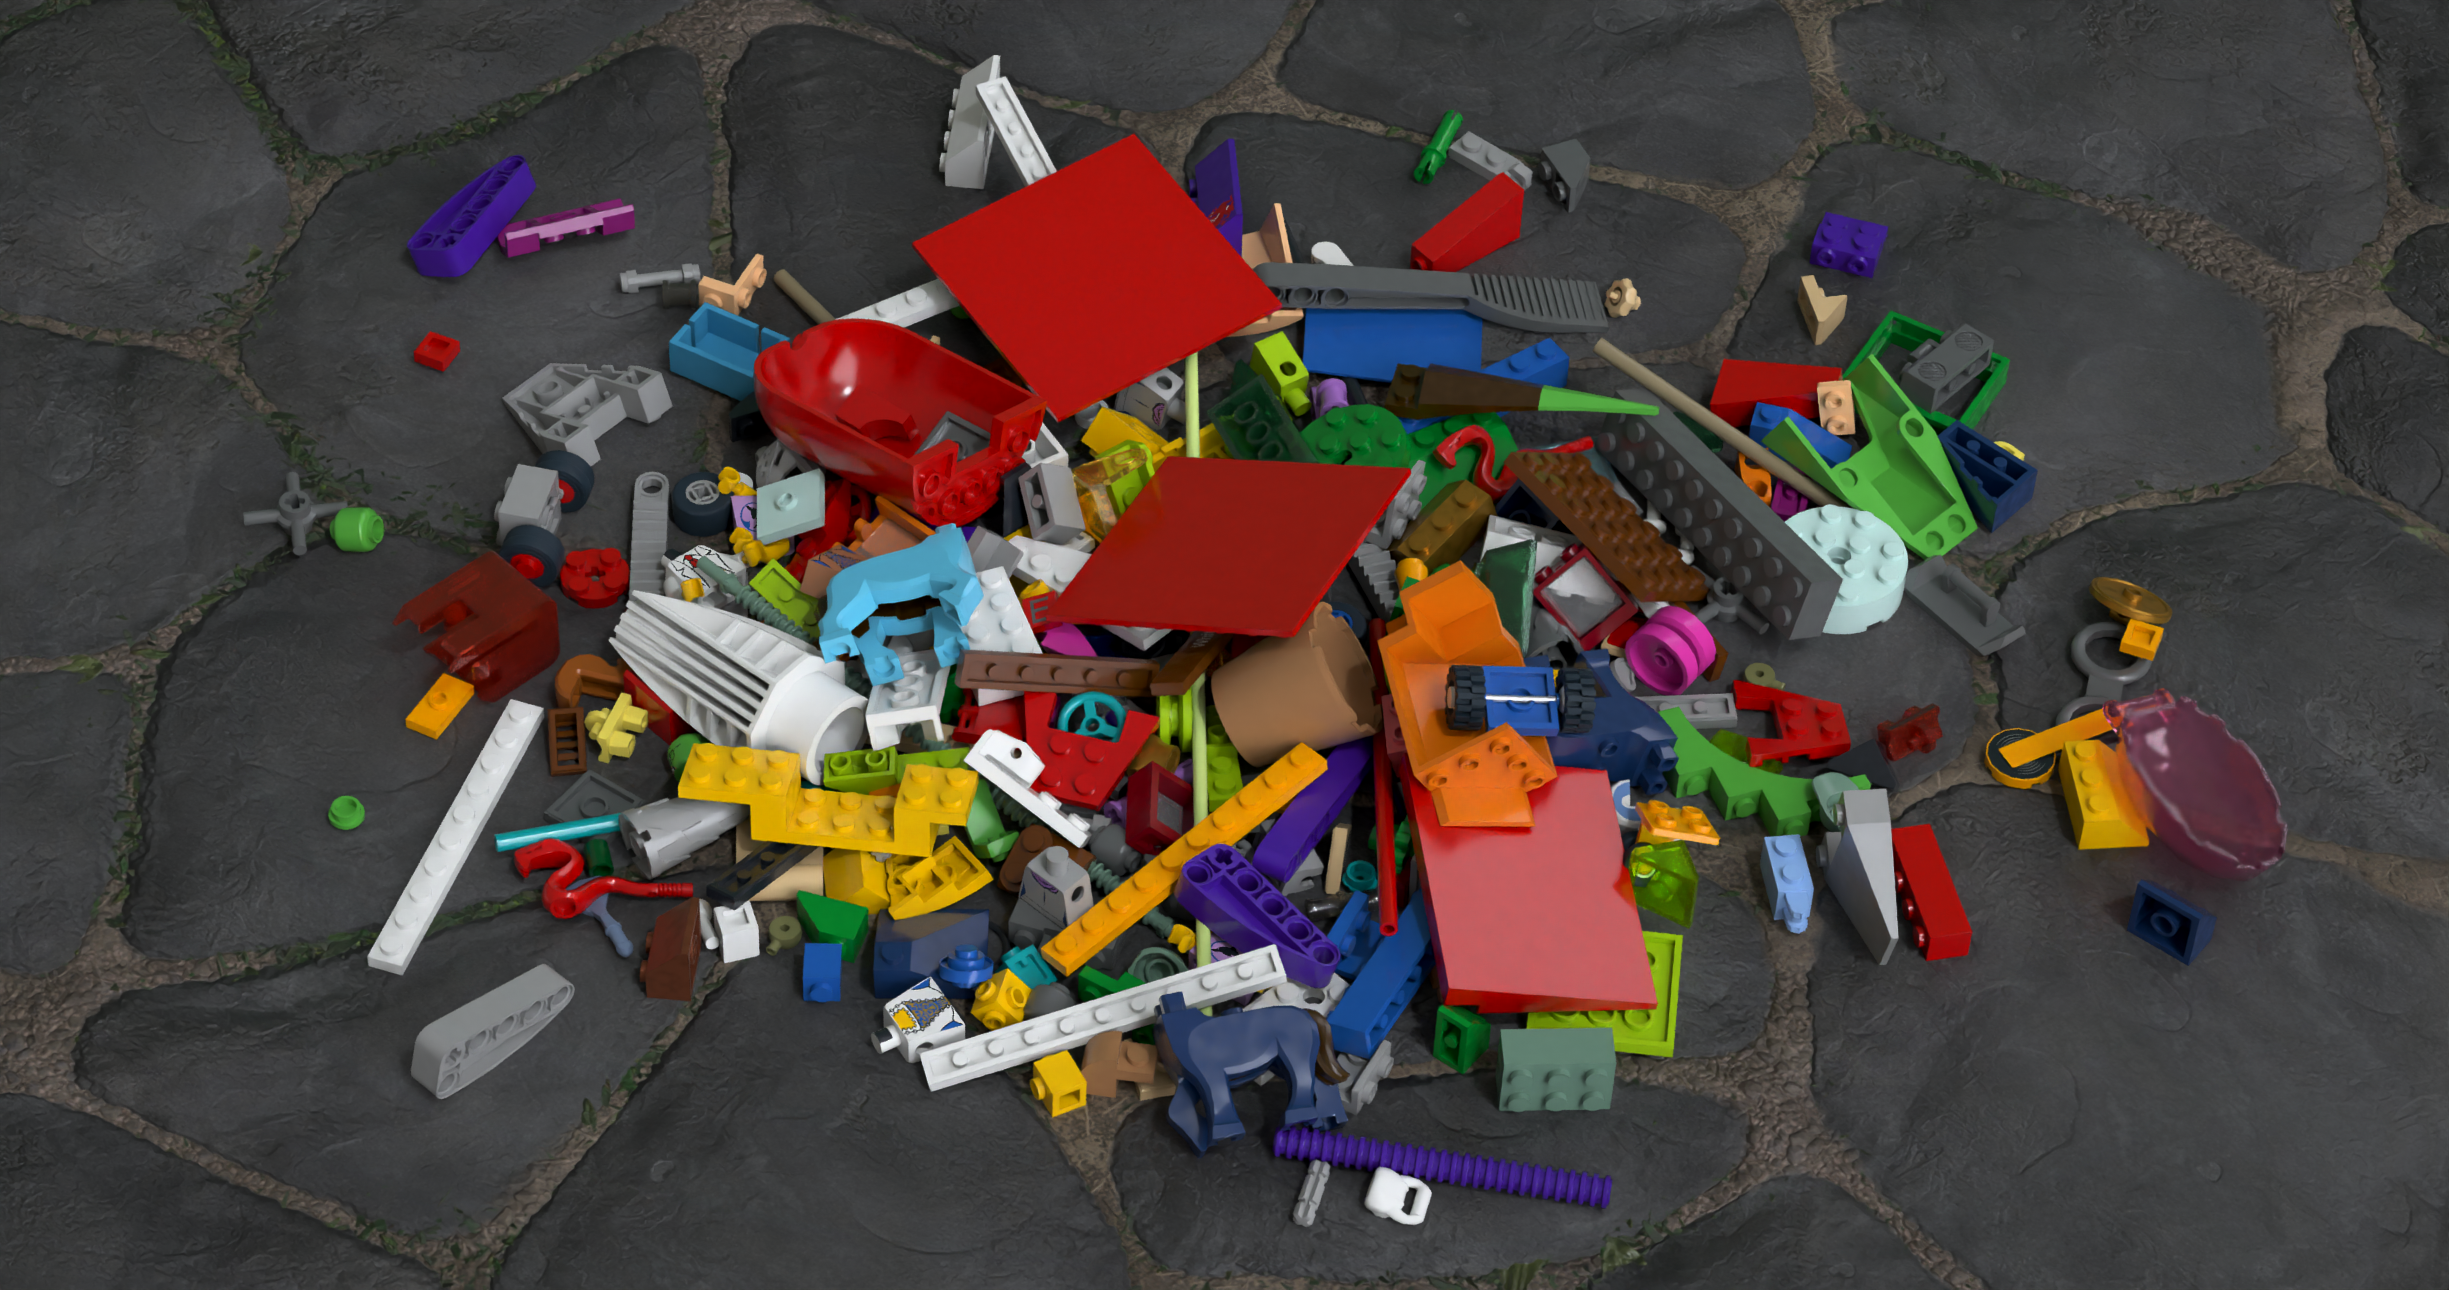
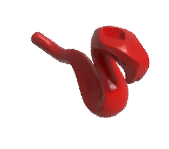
M1470 425L1445 438L1433 451L1435 458L1443 466L1451 470L1457 464L1455 453L1459 449L1467 445L1478 446L1481 453L1473 473V485L1489 494L1493 504L1499 503L1518 477L1504 465L1499 479L1495 480L1493 478L1492 469L1495 460V446L1489 433L1478 425ZM1586 436L1547 450L1526 448L1516 452L1580 453L1592 449L1593 440L1590 436Z
M550 838L530 844L514 852L515 866L525 878L529 877V872L533 869L562 867L547 879L541 894L544 908L557 918L567 919L575 917L586 910L599 897L608 893H621L637 897H693V883H639L617 876L597 877L576 889L566 890L567 886L582 873L584 868V859L573 846L559 839Z

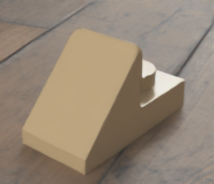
M1814 275L1801 276L1797 301L1815 345H1821L1844 319L1847 295L1825 297L1823 288H1818Z

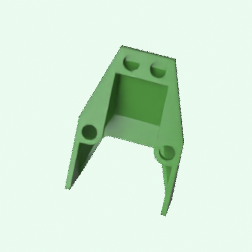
M1873 354L1867 357L1844 379L1851 382L1852 399L1869 436V444L1847 461L1841 462L1831 469L1789 416L1761 440L1766 446L1852 508L1871 512L1875 517L1884 521L1899 535L1906 547L1924 560L1933 555H1945L1978 529L1936 432Z

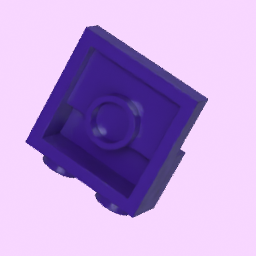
M1825 212L1822 224H1819L1812 243L1809 263L1873 278L1887 238L1888 226Z

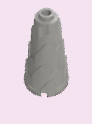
M678 797L671 800L665 798L621 812L619 815V826L627 850L632 848L636 854V857L631 859L640 873L646 879L651 880L691 857L690 854L719 839L720 834L747 820L750 815V805Z

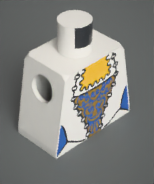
M929 977L888 1002L883 1008L884 1028L871 1034L872 1043L879 1054L897 1047L907 1062L915 1063L921 1061L920 1053L965 1040V1024L932 977Z

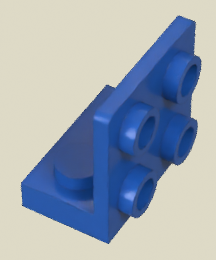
M1355 890L1327 935V938L1337 946L1341 955L1334 973L1352 980L1357 978L1362 965L1372 957L1379 941L1386 937L1380 933L1379 923L1370 920L1372 913L1368 911L1369 895Z

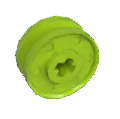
M1191 687L1185 695L1157 696L1156 716L1160 718V725L1156 730L1157 736L1169 745L1171 737L1178 736L1181 752H1191L1193 718Z

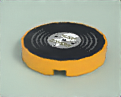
M2020 728L2007 729L1995 734L1987 743L1984 763L1986 768L1989 767L1992 771L1991 775L1998 782L2013 788L2027 789L2032 788V784L2040 782L2041 785L2048 781L2054 771L2055 752L2013 768L2000 753L1999 748L2037 733Z

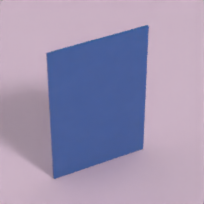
M1306 308L1303 364L1308 372L1391 383L1398 363L1428 368L1432 363L1474 372L1481 370L1482 318L1464 309Z

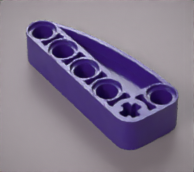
M513 155L507 157L483 172L446 201L415 232L407 242V248L420 275L457 277L465 274L474 266L536 188L535 180L524 156Z
M1216 844L1188 860L1183 865L1175 886L1174 896L1196 919L1242 953L1276 944L1286 977L1313 988L1328 986L1340 960L1339 949L1239 852L1229 845Z

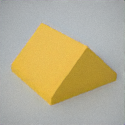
M835 848L823 857L826 897L867 907L868 915L879 914L880 909L891 907L890 894L887 890L889 875L886 871V860L884 862L876 861V856L872 855L871 851Z

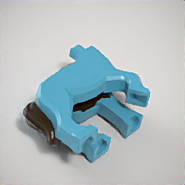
M954 523L937 527L935 529L936 534L928 536L918 545L859 562L841 570L832 577L826 588L827 595L818 599L814 610V616L820 629V636L812 645L818 651H822L825 663L836 661L837 655L849 652V657L857 655L861 663L865 665L872 686L903 679L904 674L899 657L894 650L882 646L885 637L910 635L934 629V650L941 667L958 664L960 649L970 650L968 639L962 632V626L968 624L972 613L984 596L961 527L957 528Z

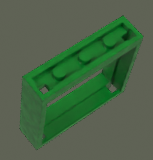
M1890 310L1843 374V381L1871 354L1879 361L1891 343L1913 352L1927 339H1932L1939 343L1945 332ZM1992 352L1990 365L1974 377L1986 383L1958 421L1974 429L2005 385L2010 359ZM1912 403L1933 428L1937 436L1956 421V419L1937 411L1930 414ZM1855 406V413H1856V414H1859V413H1858V410H1857V408H1856V406Z

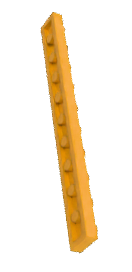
M1304 743L1298 744L1041 948L1042 958L1068 977L1171 895L1175 890L1182 867L1188 860L1216 844L1234 845L1327 771V760Z

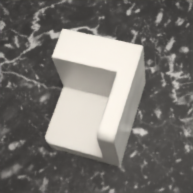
M748 900L735 911L726 906L714 908L715 932L720 940L718 947L723 962L728 963L758 956L760 954L759 929L750 901Z

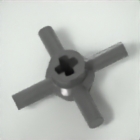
M289 472L285 476L287 492L280 497L276 509L243 512L244 524L247 526L277 522L282 526L283 531L292 537L294 554L303 555L307 552L305 534L311 531L316 518L336 516L340 509L348 507L347 501L314 504L308 494L300 490L299 475L296 472Z
M1695 565L1691 566L1705 576L1704 584L1710 589L1707 593V605L1694 613L1703 624L1712 618L1724 623L1734 622L1740 618L1759 634L1767 631L1769 623L1747 607L1748 599L1726 577L1719 578L1715 582Z

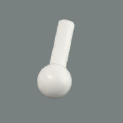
M699 899L701 937L708 949H715L719 946L720 940L710 922L712 908L707 901Z

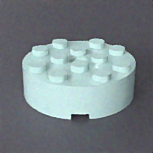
M1831 504L1805 510L1785 521L1803 541L1843 578L1822 631L1823 633L1854 634L1864 632L1867 626L1879 621L1884 623L1896 612L1903 596L1908 568V555L1903 541L1888 524L1875 517L1871 512L1838 507Z

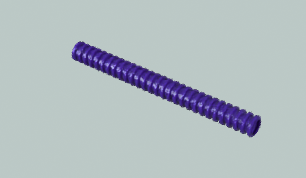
M1279 1124L1275 1131L1273 1143L1275 1157L1285 1154L1286 1159H1291L1292 1156H1297L1299 1161H1303L1304 1158H1309V1162L1317 1159L1321 1160V1162H1332V1165L1336 1167L1339 1163H1342L1344 1168L1354 1165L1356 1170L1367 1167L1368 1172H1373V1169L1378 1167H1386L1396 1173H1402V1175H1414V1178L1417 1179L1420 1176H1424L1426 1181L1436 1178L1438 1183H1442L1443 1180H1449L1450 1185H1454L1455 1182H1461V1186L1466 1187L1468 1183L1472 1184V1188L1475 1189L1478 1188V1185L1484 1186V1190H1489L1490 1187L1496 1188V1192L1506 1189L1508 1194H1513V1191H1519L1520 1196H1524L1525 1193H1531L1532 1198H1536L1538 1194L1542 1195V1199L1545 1200L1550 1196L1554 1197V1201L1558 1202L1560 1198L1566 1199V1203L1576 1200L1578 1205L1588 1202L1590 1207H1594L1595 1204H1601V1208L1606 1209L1609 1206L1613 1180L1611 1175L1600 1178L1599 1173L1587 1176L1588 1173L1586 1171H1582L1581 1175L1576 1174L1574 1169H1571L1570 1173L1564 1172V1168L1561 1167L1556 1171L1552 1170V1166H1547L1546 1169H1543L1540 1164L1530 1167L1529 1162L1518 1165L1517 1160H1512V1163H1506L1504 1158H1501L1499 1162L1494 1161V1157L1489 1156L1488 1160L1482 1159V1155H1477L1476 1158H1473L1470 1153H1465V1156L1459 1155V1151L1448 1154L1447 1149L1436 1152L1434 1147H1431L1429 1151L1424 1150V1146L1421 1145L1416 1149L1412 1148V1144L1409 1143L1406 1147H1403L1401 1142H1395V1145L1389 1144V1140L1378 1143L1377 1138L1366 1141L1364 1136H1361L1359 1140L1354 1139L1352 1134H1349L1348 1138H1346L1339 1132L1336 1136L1331 1135V1131L1321 1134L1319 1129L1308 1132L1307 1127H1303L1302 1130H1296L1295 1125H1291L1289 1130L1279 1132Z

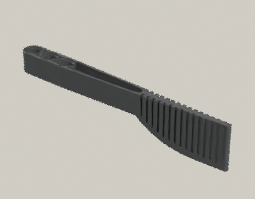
M1266 262L1253 268V271L1282 303V307L1321 309H1464L1489 321L1524 330L1557 333H1606L1609 331L1607 318L1595 281L1547 280V278L1539 280L1535 277L1532 280L1530 277L1522 279L1519 276H1516V279H1513V276H1508L1505 279L1504 275H1499L1498 278L1495 275H1490V278H1488L1487 274H1482L1481 278H1479L1478 274H1473V277H1470V273L1334 264Z

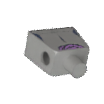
M1164 368L1119 391L1113 410L1136 417L1145 425L1156 430L1162 429L1171 418L1186 425L1185 402L1180 400L1184 382L1168 368Z
M1053 846L1046 848L1025 867L1019 898L1062 930L1066 929L1094 906L1088 872L1069 858L1068 851L1064 847Z

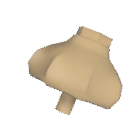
M1628 278L1621 281L1614 280L1611 288L1606 291L1607 299L1604 306L1608 309L1609 315L1612 318L1627 316L1631 310H1637L1641 304L1640 297L1637 296V290Z

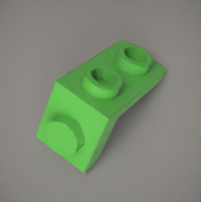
M979 779L969 818L964 827L976 858H992L993 862H998L1008 857L1020 835L1018 831L1004 830L985 779Z

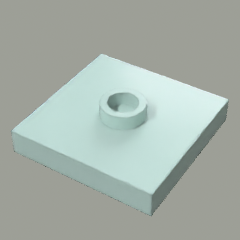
M820 468L757 488V539L761 540L763 545L825 526V476Z

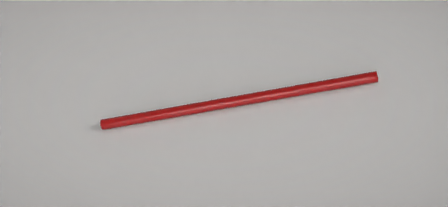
M1380 618L1369 622L1370 664L1379 689L1373 692L1376 705H1382L1381 696L1389 695L1385 681L1383 661L1377 640L1385 637L1386 622ZM1383 726L1379 733L1373 735L1379 928L1382 935L1393 936L1398 932L1392 763L1387 755L1385 727Z

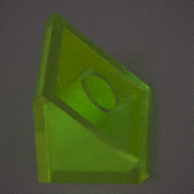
M1677 840L1634 848L1631 852L1629 874L1636 905L1689 929L1693 923L1699 876L1685 841ZM1657 869L1648 882L1647 887L1634 886L1638 874L1643 875L1642 873Z

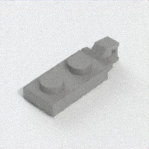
M1470 131L1449 147L1448 156L1489 181L1504 172L1522 187L1524 191L1532 184V170L1526 167L1520 160Z

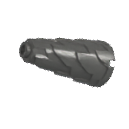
M1514 581L1501 583L1494 593L1497 609L1501 617L1502 626L1519 643L1523 658L1548 655L1549 667H1553V670L1573 668L1579 653L1584 651V649L1569 629L1558 623L1533 593H1529L1524 586Z

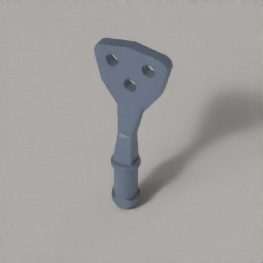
M602 876L579 880L567 887L566 890L576 889L589 880ZM605 894L599 897L582 913L599 920L605 929V935L615 945L617 953L622 957H629L633 953V944L622 931L621 924L616 922L607 912L606 907L609 895Z

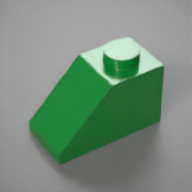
M801 890L798 891L797 919L811 942L842 944V960L855 963L869 931L868 908Z
M1442 1005L1437 1010L1433 1057L1459 1073L1464 1074L1489 1048L1491 1024L1486 1022L1480 1015L1473 1014L1461 1006Z

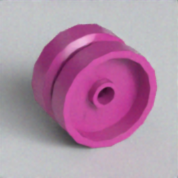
M1665 606L1659 608L1626 642L1625 654L1630 668L1641 682L1659 694L1671 696L1681 695L1715 660L1716 648L1713 637L1708 629L1695 615L1683 608Z

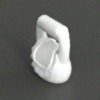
M1378 1167L1373 1174L1364 1204L1375 1216L1382 1218L1391 1217L1402 1224L1417 1225L1424 1221L1432 1192L1426 1184L1417 1178L1399 1175L1386 1167ZM1408 1188H1415L1417 1190L1410 1215H1407L1401 1209L1404 1206V1199L1409 1191Z

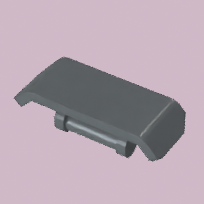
M1933 555L1908 570L1904 585L1907 596L1975 655L1985 656L1993 653L2026 634L2023 625L2013 626L1998 613L2000 609L1999 601L1994 597H1989L1961 573V569L1954 563L1946 566L1941 555Z

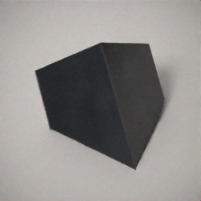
M1026 462L1000 476V482L1004 484V491L1000 493V496L1004 498V509L1001 511V514L1004 516V523L1001 524L1003 537L1029 522L1018 480L1020 476L1032 469Z
M1874 738L1829 760L1826 767L1851 777L1865 774L1870 783L1887 787L1898 792L1900 787L1882 744Z

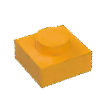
M2131 618L2122 638L2119 651L2153 661L2161 642L2164 628Z

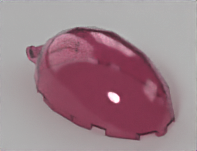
M2165 688L2155 690L2151 695L2125 701H2106L2103 705V714L2118 736L2115 750L2121 782L2138 819L2179 861L2212 877L2249 882L2282 858L2286 848L2288 825L2283 823L2279 811L2282 808L2279 794L2259 758L2243 739L2236 740L2225 729L2227 723L2215 713L2210 714V716L2207 715L2200 708L2196 707L2197 701L2186 696H2182L2176 702Z

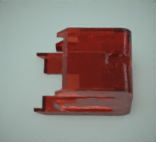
M495 551L483 554L405 603L392 623L394 626H397L406 619H410L415 625L419 626V633L423 634L443 621L444 629L447 632L424 646L423 651L437 656L449 667L447 671L450 674L455 672L467 683L474 685V689L479 692L478 698L489 702L498 701L549 668L560 654L556 602Z

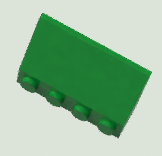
M1496 412L1456 415L1408 434L1411 442V457L1408 468L1411 470L1418 460L1426 462L1423 475L1427 476V481L1418 500L1422 502L1421 510L1448 483L1467 480L1473 484V473L1481 453L1478 446L1467 445L1459 449L1455 453L1457 464L1451 470L1443 466L1433 454L1435 448L1445 438L1466 426L1478 425L1484 428L1491 436L1495 446L1492 476L1495 480L1499 479L1505 465L1504 461L1511 452L1518 451V448L1506 424Z

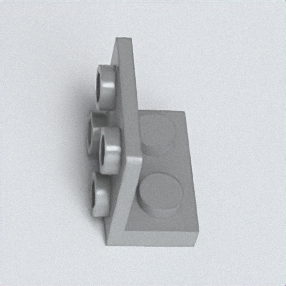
M1418 460L1413 466L1410 477L1366 536L1365 541L1387 549L1395 538L1399 540L1402 537L1409 520L1414 521L1417 518L1422 506V502L1418 501L1419 495L1427 481V476L1423 475L1426 462Z

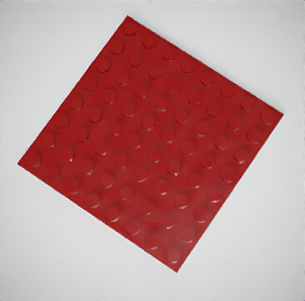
M1135 134L912 243V248L1032 393L1047 400L1046 410L1057 423L1282 309V303Z
M1168 456L1046 613V620L1067 624L1085 623L1097 626L1115 625L1127 628L1145 627L1157 630L1175 629L1188 632L1205 631L1218 634L1235 633L1247 634L1249 636L1295 637L1410 477L1411 470L1410 468Z

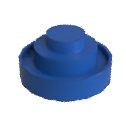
M974 945L956 946L954 951L939 961L940 977L951 982L955 987L974 988L993 976L994 962L991 958L985 956L983 952L978 951V948Z

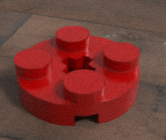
M615 548L572 551L566 556V562L561 568V589L566 598L569 599L570 596L578 600V605L581 607L599 609L611 606L618 602V596L624 591L626 595L630 588L629 566L621 558L620 551ZM600 576L599 581H592L591 577Z

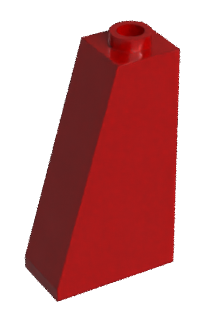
M1504 172L1498 174L1412 244L1410 269L1457 272L1520 237L1524 189Z
M1724 359L1710 402L1711 412L1733 427L1751 425L1757 402L1789 408L1806 419L1820 417L1817 383L1843 381L1842 368Z

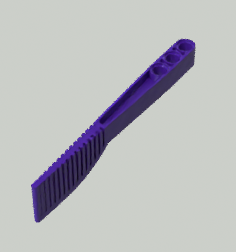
M1373 735L1337 745L1326 759L1328 770L1300 791L1258 846L1252 860V866L1259 873L1283 883H1287L1374 767Z

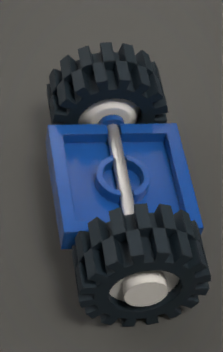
M1451 665L1446 678L1447 684L1445 685V714H1447L1446 722L1450 730L1478 731L1483 726L1484 717L1486 732L1507 722L1520 736H1557L1558 732L1589 733L1593 727L1592 720L1595 718L1594 708H1596V702H1594L1596 690H1594L1595 679H1593V671L1590 668H1560L1558 676H1556L1555 687L1553 667Z

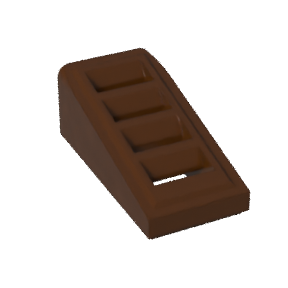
M583 707L547 709L551 777L586 773V729ZM577 726V730L557 731V727ZM578 737V741L558 742L557 740L559 738ZM578 748V752L558 754V750ZM579 759V764L558 766V761Z

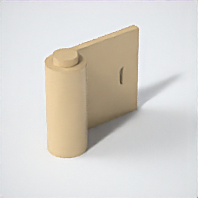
M750 815L747 820L736 826V864L766 842L751 840ZM818 847L749 899V901L797 900L799 890L823 896V847Z

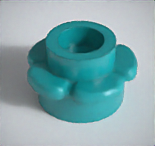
M1354 861L1348 865L1346 873L1342 876V882L1353 893L1355 890L1366 893L1376 888L1378 884L1376 879L1377 873L1369 862Z

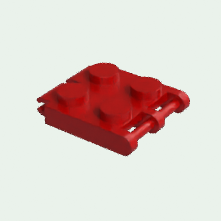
M964 688L963 694L966 697L964 704L958 709L960 720L958 727L953 729V740L976 744L981 736L991 729L994 731L999 730L1027 743L1024 695L979 706L977 700H975L974 706H971L972 698H976L971 688ZM969 720V727L965 728L966 721Z

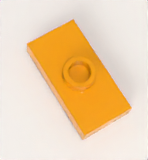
M443 673L405 719L406 727L437 740L474 695V685Z

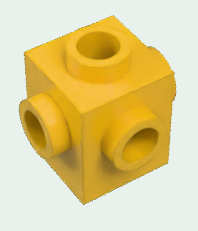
M1007 968L993 974L991 979L981 982L975 992L976 998L970 1013L991 1031L1023 1022V1009L1032 989Z

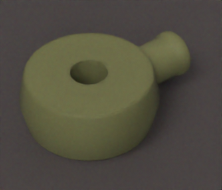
M1753 663L1743 673L1744 682L1783 691L1786 687L1784 682L1776 680L1774 670L1764 663Z
M781 916L770 923L768 937L771 943L766 947L768 954L775 956L779 949H790L799 944L803 932L798 920L790 916Z

